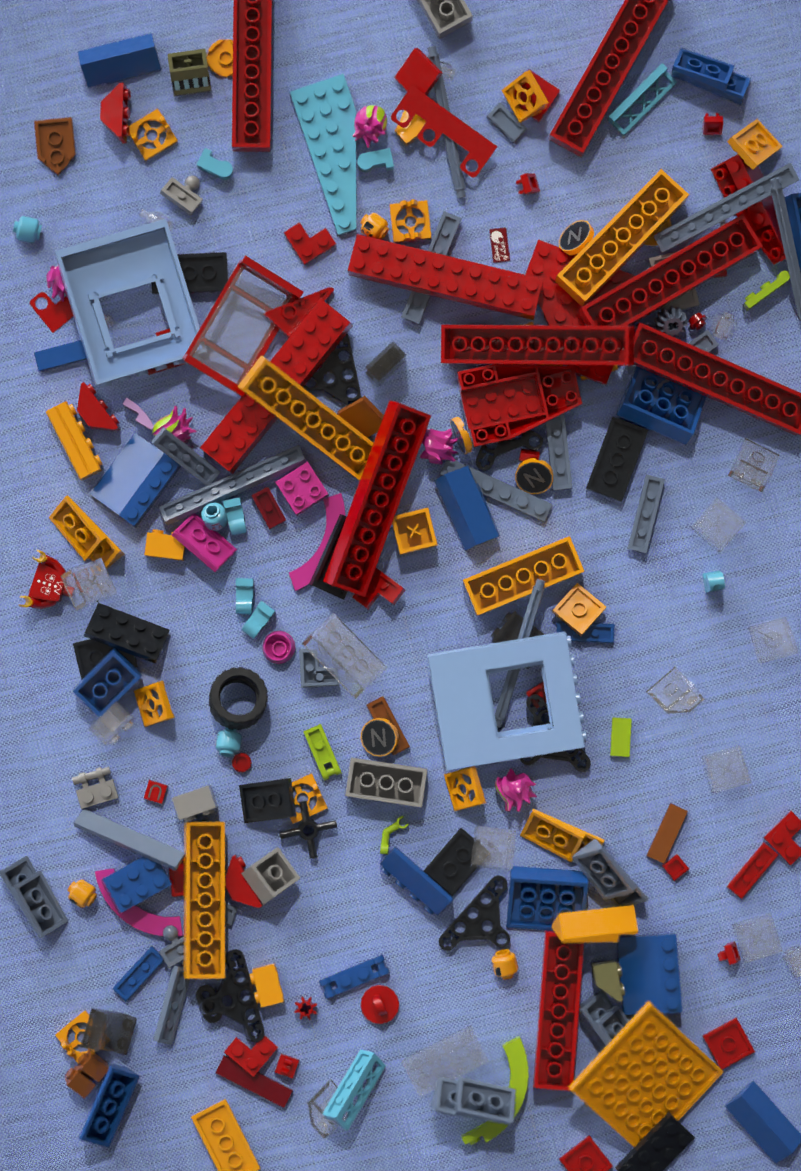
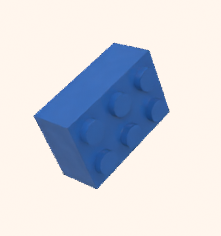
M113 648L74 687L73 692L101 718L141 678L142 674L117 649Z
M145 857L137 859L101 880L119 914L172 885L162 865Z

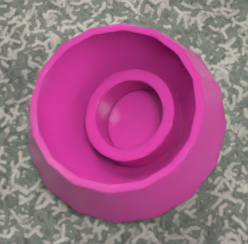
M274 631L268 634L263 641V654L271 663H286L294 655L295 641L291 635L284 631Z

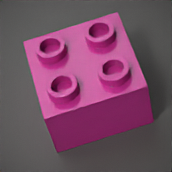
M308 462L275 482L296 516L329 496Z

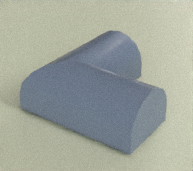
M318 648L299 649L301 688L340 686L339 666L319 667Z

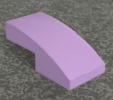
M126 397L123 405L139 414L135 421L153 431L154 425L149 417L137 404Z

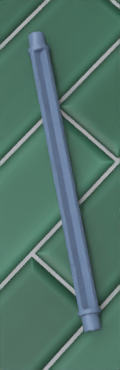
M436 46L428 47V58L442 72ZM441 75L434 85L436 100L440 106L450 112L444 79ZM443 134L454 191H456L457 198L466 197L464 190L466 188L462 170L460 169L461 164L457 144Z
M779 178L770 179L772 198L798 317L801 321V271L783 188L780 185Z
M537 579L535 586H533L518 639L528 638L531 635L544 592V580ZM520 668L508 670L495 712L497 727H501L503 721H505Z

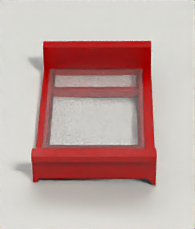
M245 255L238 262L183 356V361L243 397L245 392L238 388V385L260 356L264 357L279 331L263 315L264 312L300 299L304 292Z

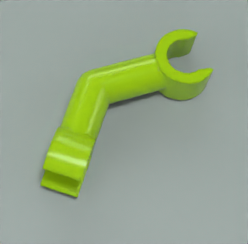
M400 816L395 823L382 831L380 854H388L390 834L400 828L405 829L409 825L401 826L399 824V820L404 818V816Z

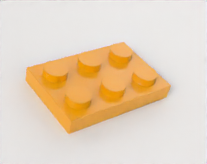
M758 119L727 141L733 151L737 152L745 164L752 170L783 147Z

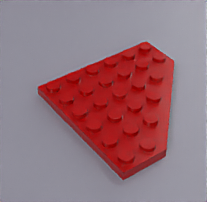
M538 240L525 275L543 279L538 306L543 312L547 325L586 326L578 314L582 306L555 282L557 275L577 254L568 255L560 247ZM619 270L588 303L630 280L635 275ZM614 365L567 366H574L576 375L607 385Z

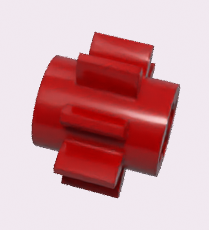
M301 996L302 1002H295V1005L299 1007L294 1013L299 1012L301 1014L300 1019L303 1016H307L308 1020H310L311 1013L317 1014L313 1007H316L318 1004H312V997L305 1000ZM303 1003L311 1006L308 1013L305 1010H301Z

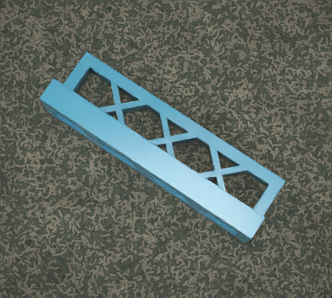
M663 63L608 117V121L623 136L677 83L667 72L668 68ZM663 75L671 82L667 87H658V80ZM647 91H656V98L653 101H645V93ZM634 104H642L643 111L640 114H632V106ZM621 117H629V125L625 129L617 123Z
M360 1049L322 1114L326 1119L336 1121L344 1130H349L386 1066L375 1053ZM374 1063H376L378 1067L376 1068L375 1072L372 1073V1067ZM367 1079V1085L363 1089V1082ZM357 1095V1102L353 1105V1099ZM348 1111V1118L344 1122L342 1118L344 1114Z

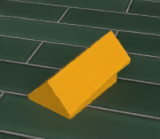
M68 495L64 497L49 516V519L83 560L86 561L90 558L101 572H104L125 554Z
M535 809L532 810L520 834L525 839L569 862H572L574 854L593 839H596L601 845L604 842V839Z
M634 905L560 913L552 923V929L562 943L618 942L619 935L638 934Z

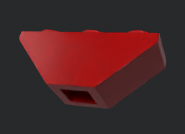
M124 82L119 83L101 101L100 120L122 143H127V136L130 135L127 121L130 118L128 101L131 100V92Z
M85 382L81 383L77 412L86 424L94 429L119 431L120 429L117 425L120 422L114 414L110 416L107 413L108 406L102 399L98 401L95 397L96 390L91 384L87 386Z
M235 854L231 857L225 877V886L232 900L260 908L263 906L261 900L241 874L245 871L244 867H246V864L241 856L237 857Z

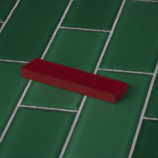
M226 1055L223 1056L215 1072L283 1108L293 1089L259 1072L252 1077Z

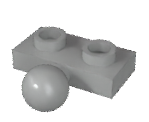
M196 176L187 177L185 186L172 177L160 192L161 195L190 216L203 200L192 192L200 186V181Z

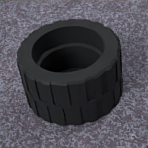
M233 667L223 671L215 678L209 694L208 702L214 719L223 727L225 726L231 730L247 729L255 725L263 716L268 701V690L264 680L251 669H245L244 667ZM231 683H243L249 686L256 694L255 707L252 711L243 715L228 712L220 702V694L223 688Z

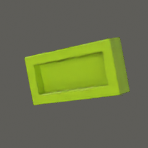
M612 717L610 756L630 757L632 718Z

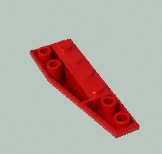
M739 154L711 168L724 198L764 177L759 166L752 170L745 164ZM772 195L735 214L737 217L744 214L763 246L761 249L773 265L786 259Z

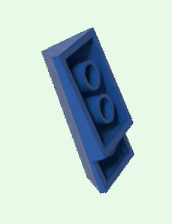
M152 33L78 51L80 65L88 88L102 84L109 85L162 70Z
M683 48L678 53L671 73L672 77L740 106L751 80L750 77L733 72L735 65Z
M469 466L449 472L434 480L465 551L500 536L481 488L475 482Z
M754 1080L725 1105L728 1111L775 1164L791 1155L801 1143L800 1132Z

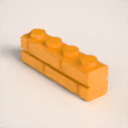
M64 401L47 410L46 413L80 480L83 481L101 472L100 466L103 463L99 455H94L92 449L95 447L91 439L85 438L83 434L86 431L81 421L77 422L74 416L77 412L73 404L69 405L67 401Z

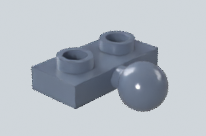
M168 925L163 930L164 938L172 943L159 951L168 968L184 959V936L178 939V930L173 925Z

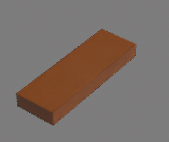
M384 696L367 704L373 719H387L397 728L399 740L398 745L391 752L394 756L409 748L410 746Z
M669 804L646 856L665 863L687 815V810L674 804Z

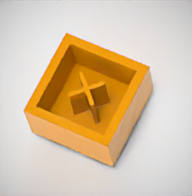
M428 507L394 517L392 525L400 555L437 546Z

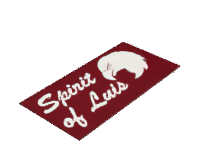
M506 227L489 229L493 263L510 261Z

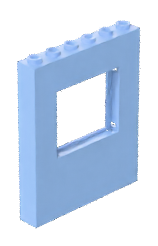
M166 219L54 252L95 386L106 387L112 385L111 381L119 379V382L129 380L130 375L136 373L138 377L149 374L148 370L153 368L156 371L166 369V364L174 363V366L185 363L182 358L200 327ZM155 282L171 332L114 349L98 298ZM200 343L193 355L195 359L202 358L203 353L207 352L206 346L203 343Z
M564 631L427 654L446 770L584 748V742H587L585 730L582 731L581 723H584L582 711L579 712L578 704H581L579 692H575V685H578L576 673H572L571 666H575L573 654H569L568 647H572L570 635L566 636ZM541 665L550 724L498 732L488 674Z

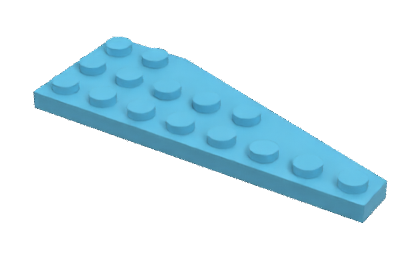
M341 74L290 91L338 236L356 230V137H353V134L356 132L354 129L356 109L345 76Z

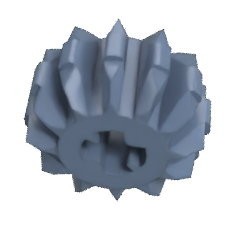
M671 305L669 309L663 307V312H658V317L655 318L656 329L672 337L673 335L679 337V332H685L684 327L688 326L687 316L679 306L674 308Z

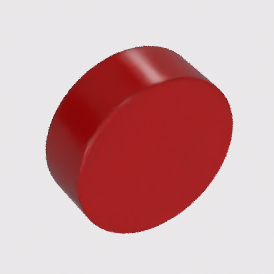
M239 753L233 757L232 766L236 771L245 772L251 767V758L247 754Z

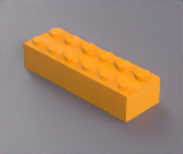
M568 536L463 579V584L475 613L479 616L530 595L537 579L545 581V589L585 571L571 537Z

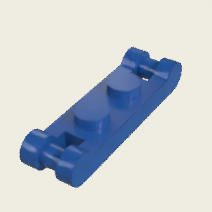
M383 954L319 980L320 986L324 988L325 998L328 999L390 973L389 968L384 964ZM376 964L379 970L373 972L371 965ZM335 981L337 988L332 989L330 982Z

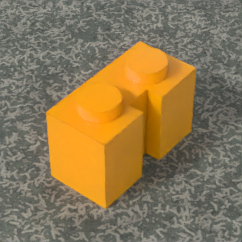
M152 529V533L147 532L145 556L184 561L186 547L172 536L173 532H171V535L163 534L164 531Z
M272 963L253 968L250 979L252 985L256 984L257 992L254 993L256 1003H260L262 1008L284 1002L276 964Z

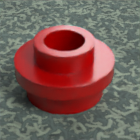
M700 312L696 313L689 319V327L692 330L701 329L706 324L707 317Z

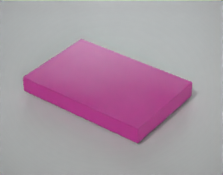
M195 513L190 515L172 533L175 539L214 572L237 551L218 532L209 530L203 520Z

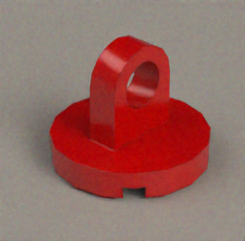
M372 986L362 996V1013L366 1019L373 1023H387L398 1012V996L393 989L387 986Z

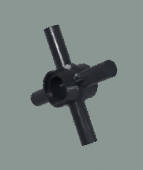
M300 801L299 805L303 821L299 824L298 828L279 831L280 838L284 839L300 835L301 838L307 840L310 859L317 858L314 838L318 835L319 831L337 828V823L334 820L317 824L314 820L310 819L307 801ZM306 825L313 826L314 831L311 834L303 832V828Z

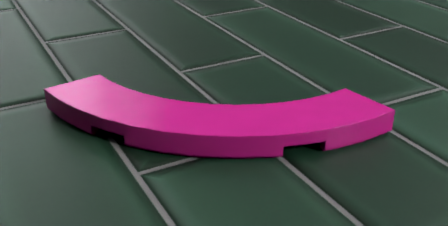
M341 493L323 499L326 509L324 537L315 554L304 565L289 572L295 591L309 585L339 515L346 516Z
M115 869L95 871L96 880L105 901L126 923L143 932L163 936V930L166 926L173 925L178 930V936H183L180 916L165 917L151 914L137 905L119 914L101 881L103 878L114 873Z

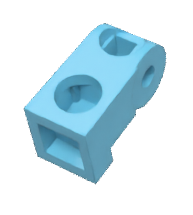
M204 148L197 163V168L222 180L230 179L233 176L231 163L213 158L212 151Z
M390 148L366 152L357 159L358 168L362 172H369L373 168L386 166V171L394 170Z
M240 497L223 501L232 536L247 533Z
M720 570L702 574L706 593L725 589L724 576Z
M236 578V614H252L254 579Z
M260 601L243 626L242 631L255 639L274 615L275 611Z

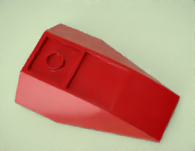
M491 364L457 372L464 415L474 447L513 439L582 404L574 366Z

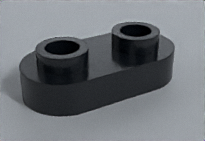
M202 985L198 988L196 999L199 1005L202 999H204L202 995L204 991H208L210 996L215 995L216 992L210 985ZM207 1001L204 1004V1008L209 1012L214 1008V1005L211 1001ZM217 1013L215 1016L203 1014V1017L209 1023H216L221 1019L222 1014Z

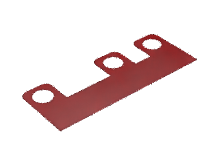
M413 85L391 114V120L402 128H406L416 114L424 119L426 123L417 137L429 147L434 146L443 133L466 149L469 153L461 163L460 169L473 178L479 174L498 147ZM405 110L408 112L409 117L406 122H399L397 120L396 114L398 111ZM432 129L435 132L434 140L426 141L423 138L424 131ZM475 160L478 163L477 170L469 172L466 169L467 161Z
M40 292L30 300V306L52 333L74 317L67 296L64 297V302L60 300L54 304L45 292ZM40 297L45 298L48 302L47 307L42 310L38 309L35 305L36 300Z

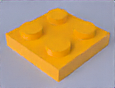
M576 583L556 605L552 613L582 636L606 610V606L580 584Z

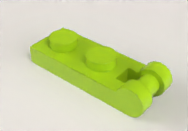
M781 271L774 282L770 283V281H767L760 287V292L757 294L752 292L745 297L746 302L743 304L745 310L748 311L783 286L790 278L789 272Z
M319 724L303 731L324 781L330 779L329 777L332 775L342 774L322 725ZM331 762L333 767L326 770L324 764Z

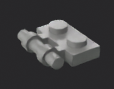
M110 767L95 768V771L86 774L82 772L79 773V776L72 777L74 785L81 783L83 786L82 789L76 790L81 809L119 798L114 780L106 781L104 777L111 774ZM99 779V784L89 786V780Z

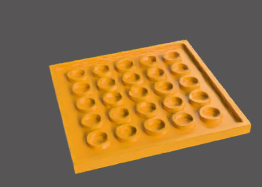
M648 1001L569 1086V1089L635 1147L668 1112L679 1121L724 1071Z

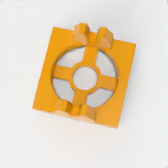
M530 70L524 72L501 90L520 123L526 121L531 116L541 113V110L546 109V105L549 103ZM528 83L531 88L526 90L521 85ZM521 92H524L527 95L526 102H523L521 100ZM535 93L536 104L533 107L530 100L531 95ZM519 104L525 105L528 111L521 109Z
M158 108L129 126L130 137L145 161L178 142ZM148 121L159 122L162 126L157 129L151 128ZM142 125L146 131L144 137L138 140V130ZM150 130L157 132V138L153 141L147 138V133ZM166 131V139L161 145L159 142L160 134ZM146 142L154 143L156 148L148 149L142 145Z
M411 199L408 202L403 200L400 203L389 204L394 243L431 239L427 200L417 201ZM412 207L420 210L424 217L417 218L413 215ZM406 208L407 215L404 219L396 220L399 212ZM407 217L415 218L416 224L413 227L406 226L405 220ZM418 224H424L422 231L414 232ZM397 226H404L408 229L409 233H401Z
M164 681L134 690L145 727L175 718L164 687ZM151 690L158 693L159 699L153 697ZM150 699L154 702V709L150 707ZM159 705H161L163 709V712L160 717L157 711Z
M475 766L444 774L454 811L486 803ZM463 774L470 777L472 784L464 781ZM461 784L466 787V794L461 792ZM474 789L475 797L470 801V790Z
M312 773L292 782V788L294 787L297 793L294 799L295 805H299L297 801L298 794H307L309 816L328 808ZM300 784L309 785L314 790L309 793L302 791ZM317 796L316 805L311 810L308 804L310 798ZM296 812L295 817H290L292 824L302 820L301 813Z
M86 1010L55 1034L61 1042L62 1048L66 1049L67 1054L73 1057L77 1063L83 1053H87L89 1049L96 1052L110 1040ZM87 1023L89 1028L87 1030L80 1029L76 1024ZM72 1028L76 1033L75 1040L69 1044L68 1033ZM82 1031L88 1035V1040L83 1043L77 1039L78 1033ZM93 1032L97 1035L94 1046L90 1042V1034ZM80 1044L85 1045L88 1051L79 1052L73 1048Z

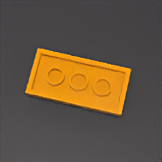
M227 1099L191 1116L218 1171H257L261 1169Z

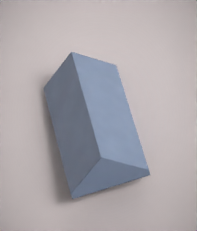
M593 839L573 855V860L604 900L611 899L616 907L631 906L648 901L649 898L596 839Z
M28 856L0 870L1 878L39 938L44 937L68 922L41 870L35 871Z
M603 990L579 1004V1009L606 1046L629 1022L619 1004L613 1006Z
M438 1077L431 1106L434 1112L512 1125L516 1089L459 1077L458 1081Z

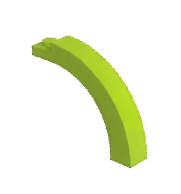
M520 1036L502 1044L510 1067L508 1088L516 1089L514 1118L521 1108L528 1085V1062ZM486 1121L480 1126L462 1134L461 1137L465 1144L469 1143L470 1145L480 1141L479 1137L483 1136L485 1142H488L499 1135L509 1124Z

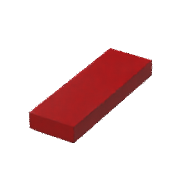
M763 842L726 887L742 899L777 858L778 854Z

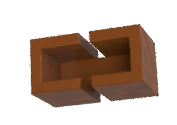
M90 1049L87 1053H83L78 1059L79 1064L74 1068H70L65 1075L66 1085L84 1099L96 1086L93 1081L99 1082L109 1070L108 1063Z

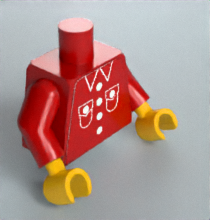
M36 550L40 553L38 559L32 557L33 560L39 562L28 596H20V598L25 599V604H19V606L45 609L55 606L57 602H61L63 595L73 598L76 587L67 584L69 577L66 576L64 567L58 560L46 555L41 550Z

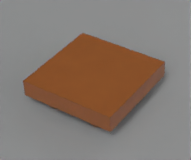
M366 396L337 412L341 418L367 438L378 432L384 416Z

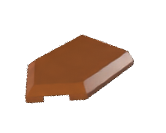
M72 117L34 121L37 158L58 176L76 155Z

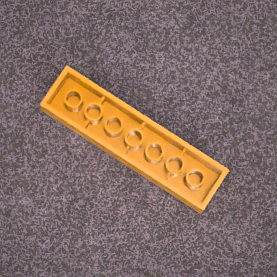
M661 169L557 275L555 282L582 307L585 306L687 201L689 194Z
M260 356L238 385V388L360 481L374 443L270 361Z
M184 822V978H225V822Z

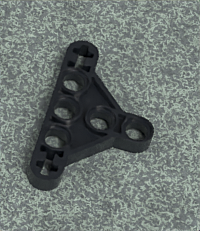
M347 333L346 337L343 338V345L348 344V347L335 348L324 361L319 371L315 372L312 376L316 380V385L312 388L304 386L307 391L322 389L346 404V406H348V402H355L362 398ZM347 351L350 357L348 360L342 361L338 357L339 353ZM346 369H350L354 373L353 377L349 380L342 376L343 371ZM327 373L335 376V380L331 384L324 381V376ZM349 388L357 390L358 394L355 398L347 396L346 392Z
M529 430L523 433L522 437L518 440L509 439L497 442V447L494 450H489L486 445H482L476 458V466L481 471H487L492 467L497 456L520 447L536 451L543 445V438L540 434ZM531 437L539 438V446H530L529 439ZM483 450H485L488 453L494 454L493 457L489 455L487 461L490 464L485 465L484 467H482L481 462H479V460L484 459L486 453H482Z
M539 694L529 695L526 699V705L533 714L532 726L550 724V722L544 723L541 720L542 714L548 712L547 703ZM532 698L540 700L538 704L541 709L543 706L546 707L538 715L535 713L538 712L536 706H530ZM582 748L575 749L572 753L560 751L533 756L531 761H525L523 758H520L524 765H532L540 758L570 761L574 768L580 772L587 771L591 765L589 757ZM579 751H581V753L578 754V756L582 760L586 759V766L583 767L580 765L578 767L577 765L579 762L576 759V757H574L573 760L570 757L575 756Z
M494 876L439 937V946L443 950L453 949L462 940L489 939L501 948L506 947L510 943V935L500 926L499 897L507 888V880L503 876ZM502 879L503 888L498 887L495 890L498 894L494 896L487 888L490 886L492 889L495 886L494 880L499 881ZM483 893L491 895L490 903L483 904L480 897ZM472 907L477 908L478 916L470 918L467 914L468 909ZM486 920L493 923V928L490 931L482 929V923ZM457 922L465 924L466 929L464 932H456L454 927ZM450 929L455 935L459 936L457 940L455 937L451 939V946L442 945L444 943L442 939L450 937L451 933H448ZM500 933H504L507 936V941L504 944H499L496 941V937Z
M238 949L230 950L225 956L228 968L225 978H223L215 995L202 999L199 1008L205 1015L221 1013L244 1027L245 1035L249 1041L258 1042L263 1039L265 1032L243 952ZM233 953L239 956V959H237L236 962L237 966L242 965V968H236L233 970V967H236L235 961H231ZM238 971L244 973L245 978L242 982H238L235 979ZM243 990L249 992L250 997L247 1001H243L240 997ZM226 995L232 999L228 1007L222 1003V999ZM207 1001H211L214 1005L211 1012H207L204 1008V1004ZM248 1009H252L255 1013L254 1018L251 1020L245 1016ZM257 1021V1024H253L254 1029L259 1030L257 1038L255 1036H251V1032H253L254 1030L252 1025L248 1026V1023H254Z

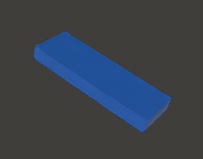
M81 340L34 352L39 372L87 359Z
M557 621L556 633L565 631L566 636L570 635L573 642L614 643L615 624L593 623L580 636L564 622Z
M151 946L112 989L124 1001H127L164 961L160 953Z

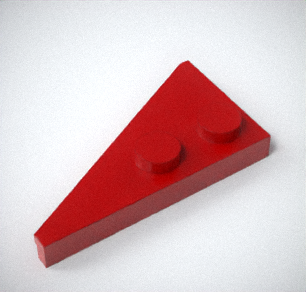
M332 287L325 288L266 311L263 315L289 338L320 299L325 301L335 289Z

